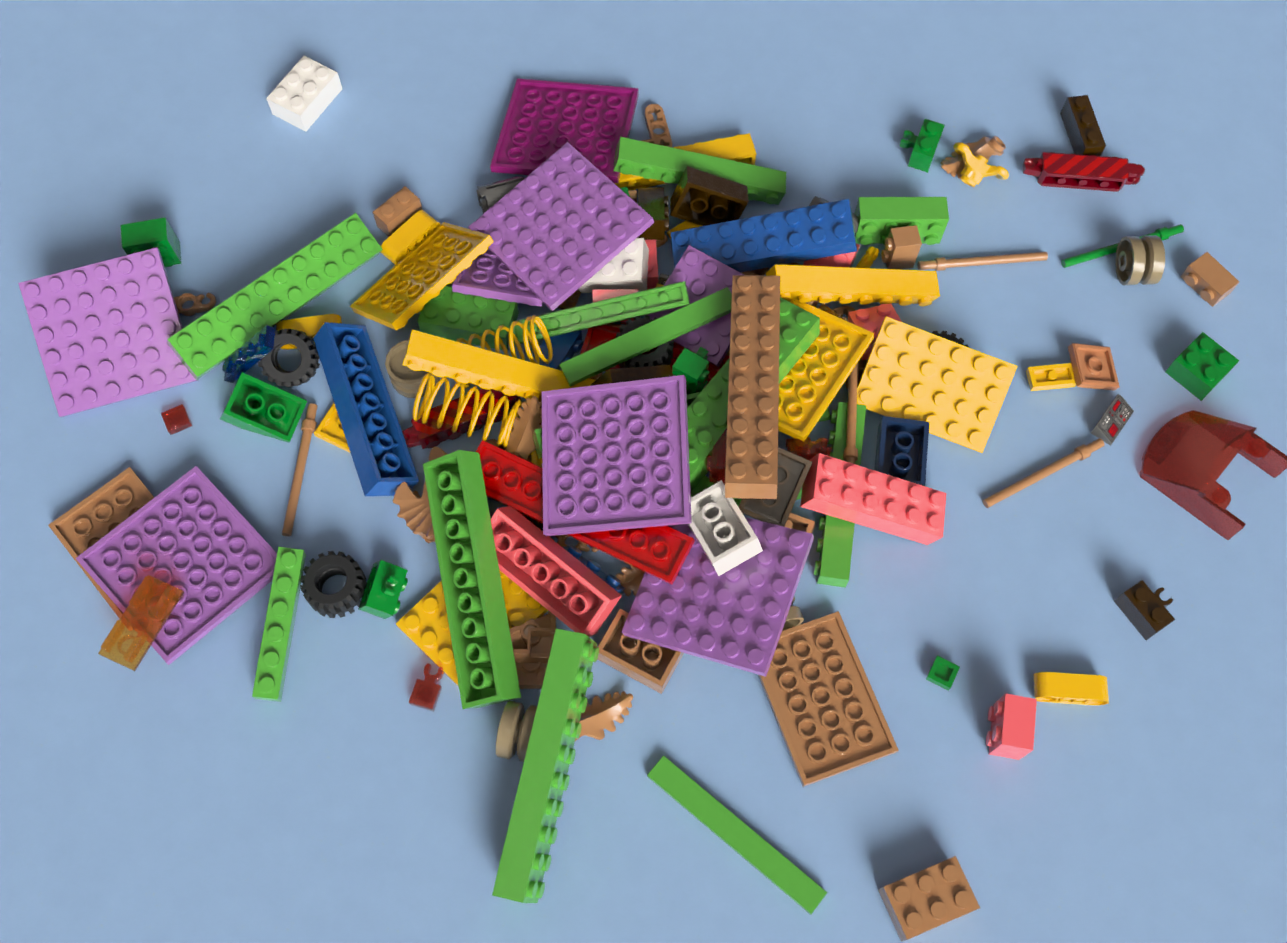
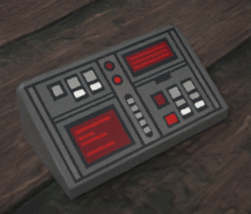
M1117 394L1091 434L1101 438L1111 446L1134 410L1121 395Z

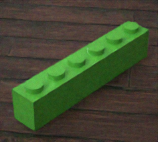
M278 547L252 697L255 699L281 702L300 594V578L303 575L306 554L301 549Z

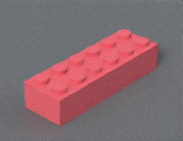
M818 453L809 460L812 461V464L803 483L800 507L925 545L943 538L946 493Z
M510 506L497 508L491 518V525L499 570L574 632L583 633L589 637L595 635L622 595L552 538L545 536L542 530L516 509Z

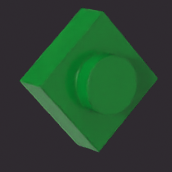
M937 655L926 680L949 691L960 666Z

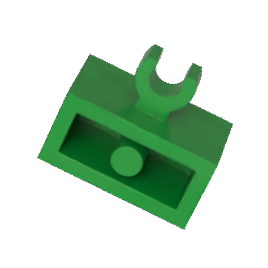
M924 119L918 136H915L909 130L904 131L903 138L908 140L901 139L899 146L902 148H913L908 167L928 173L945 126L944 124Z
M702 347L698 349L696 354L684 348L672 367L673 376H685L687 395L701 392L709 383L707 381L710 375V371H708L709 361H707L708 356H706L709 351Z
M383 560L374 563L358 609L383 619H387L393 616V614L395 615L400 607V601L398 600L400 593L404 591L408 582V578H406L408 570Z

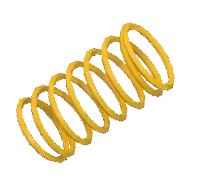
M536 315L527 317L524 324L513 321L510 328L500 325L496 332L490 329L485 330L482 337L477 334H471L468 341L463 338L456 340V342H464L472 346L471 341L474 338H478L481 341V349L486 348V350L492 351L485 341L486 335L492 334L495 337L496 353H500V344L504 355L509 356L506 346L499 337L500 330L504 329L509 333V346L512 357L517 358L514 348L515 343L520 359L525 360L521 345L513 333L514 326L519 325L523 329L524 346L530 362L539 364L540 357L543 362L549 364L553 357L551 340L546 326ZM529 321H530V332H529V330L527 329V325H528V322H529ZM534 323L538 326L546 342L548 359L544 357L538 345ZM528 339H529V341H530V344H531L532 349H533V352H534L535 361H534V359H533V357H532V354H531V351H530V348H529ZM463 383L464 389L469 388L471 383Z
M430 372L425 374L414 402L412 413L414 421L420 419L423 414L422 423L427 422L433 400L440 386L445 381V395L437 422L438 429L442 427L449 403L460 386L459 404L452 432L455 433L457 431L465 406L475 391L473 413L467 437H471L481 409L490 396L488 416L482 440H487L498 410L504 402V413L497 446L500 447L503 442L504 449L507 448L511 429L514 428V419L519 417L517 413L518 408L522 407L521 400L514 404L508 415L509 400L506 395L499 399L494 408V395L492 391L485 393L479 403V390L477 386L472 387L464 398L465 390L463 383H456L450 391V383L447 377L441 378L435 386L433 374ZM426 382H427V387H426L425 395H424L422 404H421V406H420V409H419V411H418V406H419V402H420V399H421V395H422L423 389H424V387H425V384H426Z

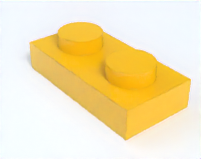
M1071 363L1028 367L1026 370L1030 391L1076 386Z

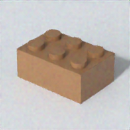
M619 609L598 646L599 655L597 660L662 694L684 653L624 636L622 630L629 613Z
M956 856L878 889L901 942L980 908Z

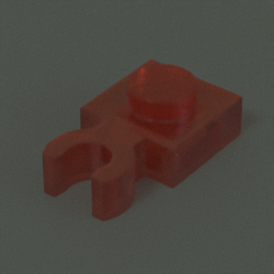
M807 437L805 441L795 438L786 439L787 451L807 460H810L818 453L830 456L831 447H827V438H819L816 441H811L810 437Z
M427 663L424 667L425 679L416 680L409 704L434 712L442 690L441 685L436 683L442 679L444 671L442 667H439L437 674L431 675L430 670L432 666Z

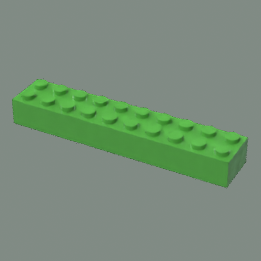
M354 213L168 338L167 344L193 377L198 380L272 329L278 322L285 320L375 258L383 249L358 215Z
M781 297L779 384L820 334L819 317ZM729 359L687 408L690 493L726 450Z
M457 450L424 463L423 468L462 709H470L521 698L480 455L479 452Z
M556 628L492 896L520 903H538V899H541L545 890L543 877L551 864L549 851L551 844L555 843L557 837L555 825L557 817L561 816L564 806L561 799L563 791L567 790L570 780L567 773L569 765H572L575 759L576 751L573 747L575 739H578L581 733L582 726L579 721L581 713H584L587 707V697L585 695L587 687H590L593 681L591 669L593 662L597 661L599 655L597 643L586 634Z

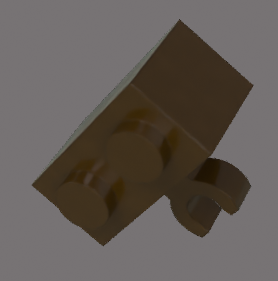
M1141 580L1122 593L1114 602L1142 637L1148 640L1175 620L1165 608L1173 602V599L1170 598L1167 601H1163L1160 598V593L1165 590L1163 587L1158 588L1153 593L1145 582Z

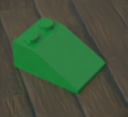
M242 372L233 388L220 420L241 429L289 443L307 401Z

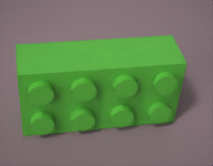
M859 197L854 213L858 217V230L855 235L856 244L885 245V239L888 238L891 228L917 225L922 244H940L949 221L947 197Z
M445 286L437 297L424 305L418 318L420 331L453 341L459 338L468 341L471 334H477L482 337L485 330L490 329L496 332L500 325L510 328L509 322L517 321L519 311L517 302H507L505 300L484 298L470 294L465 295L452 292V287ZM503 329L500 330L499 337L508 351L509 333ZM487 334L485 341L490 348L495 349V337L492 334ZM474 338L471 341V344L480 346L481 341L478 338Z

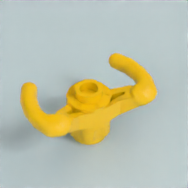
M956 142L953 145L954 151L958 155L962 154L965 167L960 173V180L967 185L975 187L983 177L996 175L998 179H1008L1009 172L1004 167L987 165L988 160L981 155L975 157L969 150V146L962 142Z

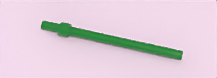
M1182 224L1170 228L1162 227L1156 229L1153 233L1139 236V238L1156 235L1164 241L1169 239L1170 236L1183 233L1184 227ZM1119 243L1062 259V267L1066 268L1116 253Z

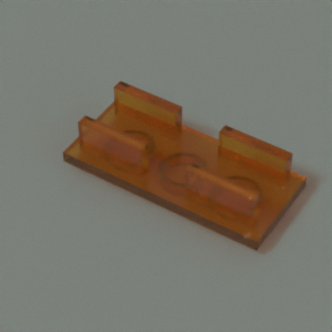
M150 575L145 576L129 601L130 604L120 620H117L104 640L98 654L132 671H136L184 591Z

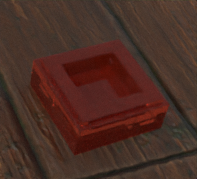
M183 404L161 413L170 435L193 426Z

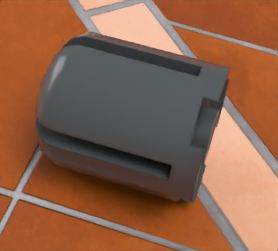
M518 176L477 186V197L483 214L525 178Z

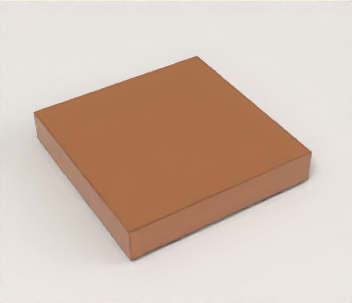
M1072 343L1068 346L1077 387L1113 391L1120 387L1110 347Z

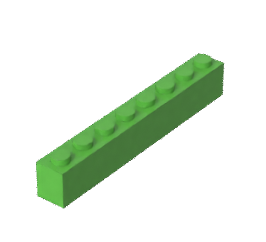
M620 137L615 149L614 171L621 172L622 174H631L645 179L678 184L686 167L689 166L746 185L748 188V200L779 205L786 194L785 171Z
M838 402L836 410L831 412L830 423L834 424V429L829 432L828 444H832L831 452H827V456L845 461L843 453L846 448L848 403ZM857 404L856 448L858 449V460L855 461V464L860 466L866 406ZM826 514L820 516L818 530H822V538H818L816 552L820 553L819 561H815L813 573L818 575L817 584L846 588L850 576L855 523Z

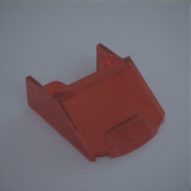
M1192 410L1171 419L1153 436L1142 456L1140 477L1220 536L1229 540L1242 530L1246 524L1226 510L1231 502V495L1216 480L1237 453L1273 478H1276L1287 469V455L1255 434L1256 427Z

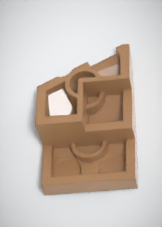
M550 611L538 619H530L523 625L510 629L520 689H542L556 631V616Z

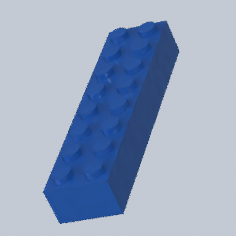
M849 199L671 232L674 269L689 245L738 272L773 267L775 264L785 265L857 252Z
M325 322L313 339L365 497L395 496L397 488L403 482H406L410 489H412L419 482L366 326Z

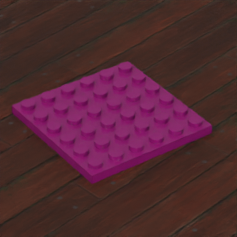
M517 78L490 165L491 172L529 175L568 142L613 183H618L621 172L614 171L615 149L620 137L629 138L638 101L639 88Z

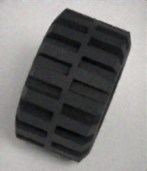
M645 315L643 319L640 316H636L634 321L629 319L626 321V326L621 325L620 332H617L616 338L658 318L654 317L652 320L650 316ZM674 340L657 346V349L650 354H640L619 364L620 368L670 365L671 358H673Z
M295 329L276 330L272 332L273 334L267 335L264 338L265 342H261L259 346L261 351L257 353V357H260L258 366L262 367V374L267 376L270 382H275L279 386L292 387L306 383L311 377L315 376V371L320 366V363H318L320 358L313 342L314 340L312 337L307 336L306 333ZM283 345H295L301 353V364L294 371H285L278 363L277 354Z
M328 551L326 556L323 553L319 554V559L317 560L312 558L309 561L311 563L310 567H304L305 575H301L300 581L303 583L300 585L301 591L310 606L324 617L327 614L329 618H335L336 614L340 618L345 617V612L347 611L350 614L355 612L353 608L355 606L359 607L360 599L367 584L365 574L357 561L350 555L346 556L344 552L340 551L337 555L334 551ZM335 575L347 577L345 586L339 592L331 595L322 593V587L330 577Z

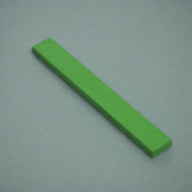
M683 281L547 313L538 317L545 324L549 337H554L635 318L636 316H644L687 306L690 304L686 282ZM526 319L518 320V322L524 324ZM530 321L528 322V325H527V329L529 330V332H530ZM534 323L536 339H544L538 326ZM516 325L513 328V333L519 343L523 344V329Z
M726 287L559 364L571 387L731 313L732 294L729 288Z
M664 755L649 772L647 777L806 912L810 915L814 912L827 894L823 888Z

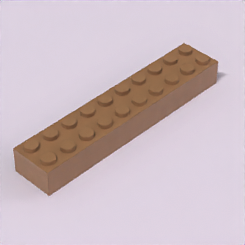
M733 275L725 498L777 499L780 276Z

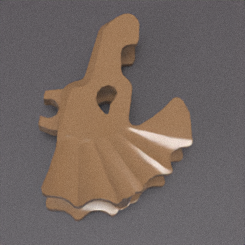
M433 447L430 451L429 461L447 455V453L439 447ZM426 481L422 497H420L416 490L412 492L406 482L401 483L393 498V503L400 506L397 516L405 519L407 527L414 534H419L427 543L435 542Z

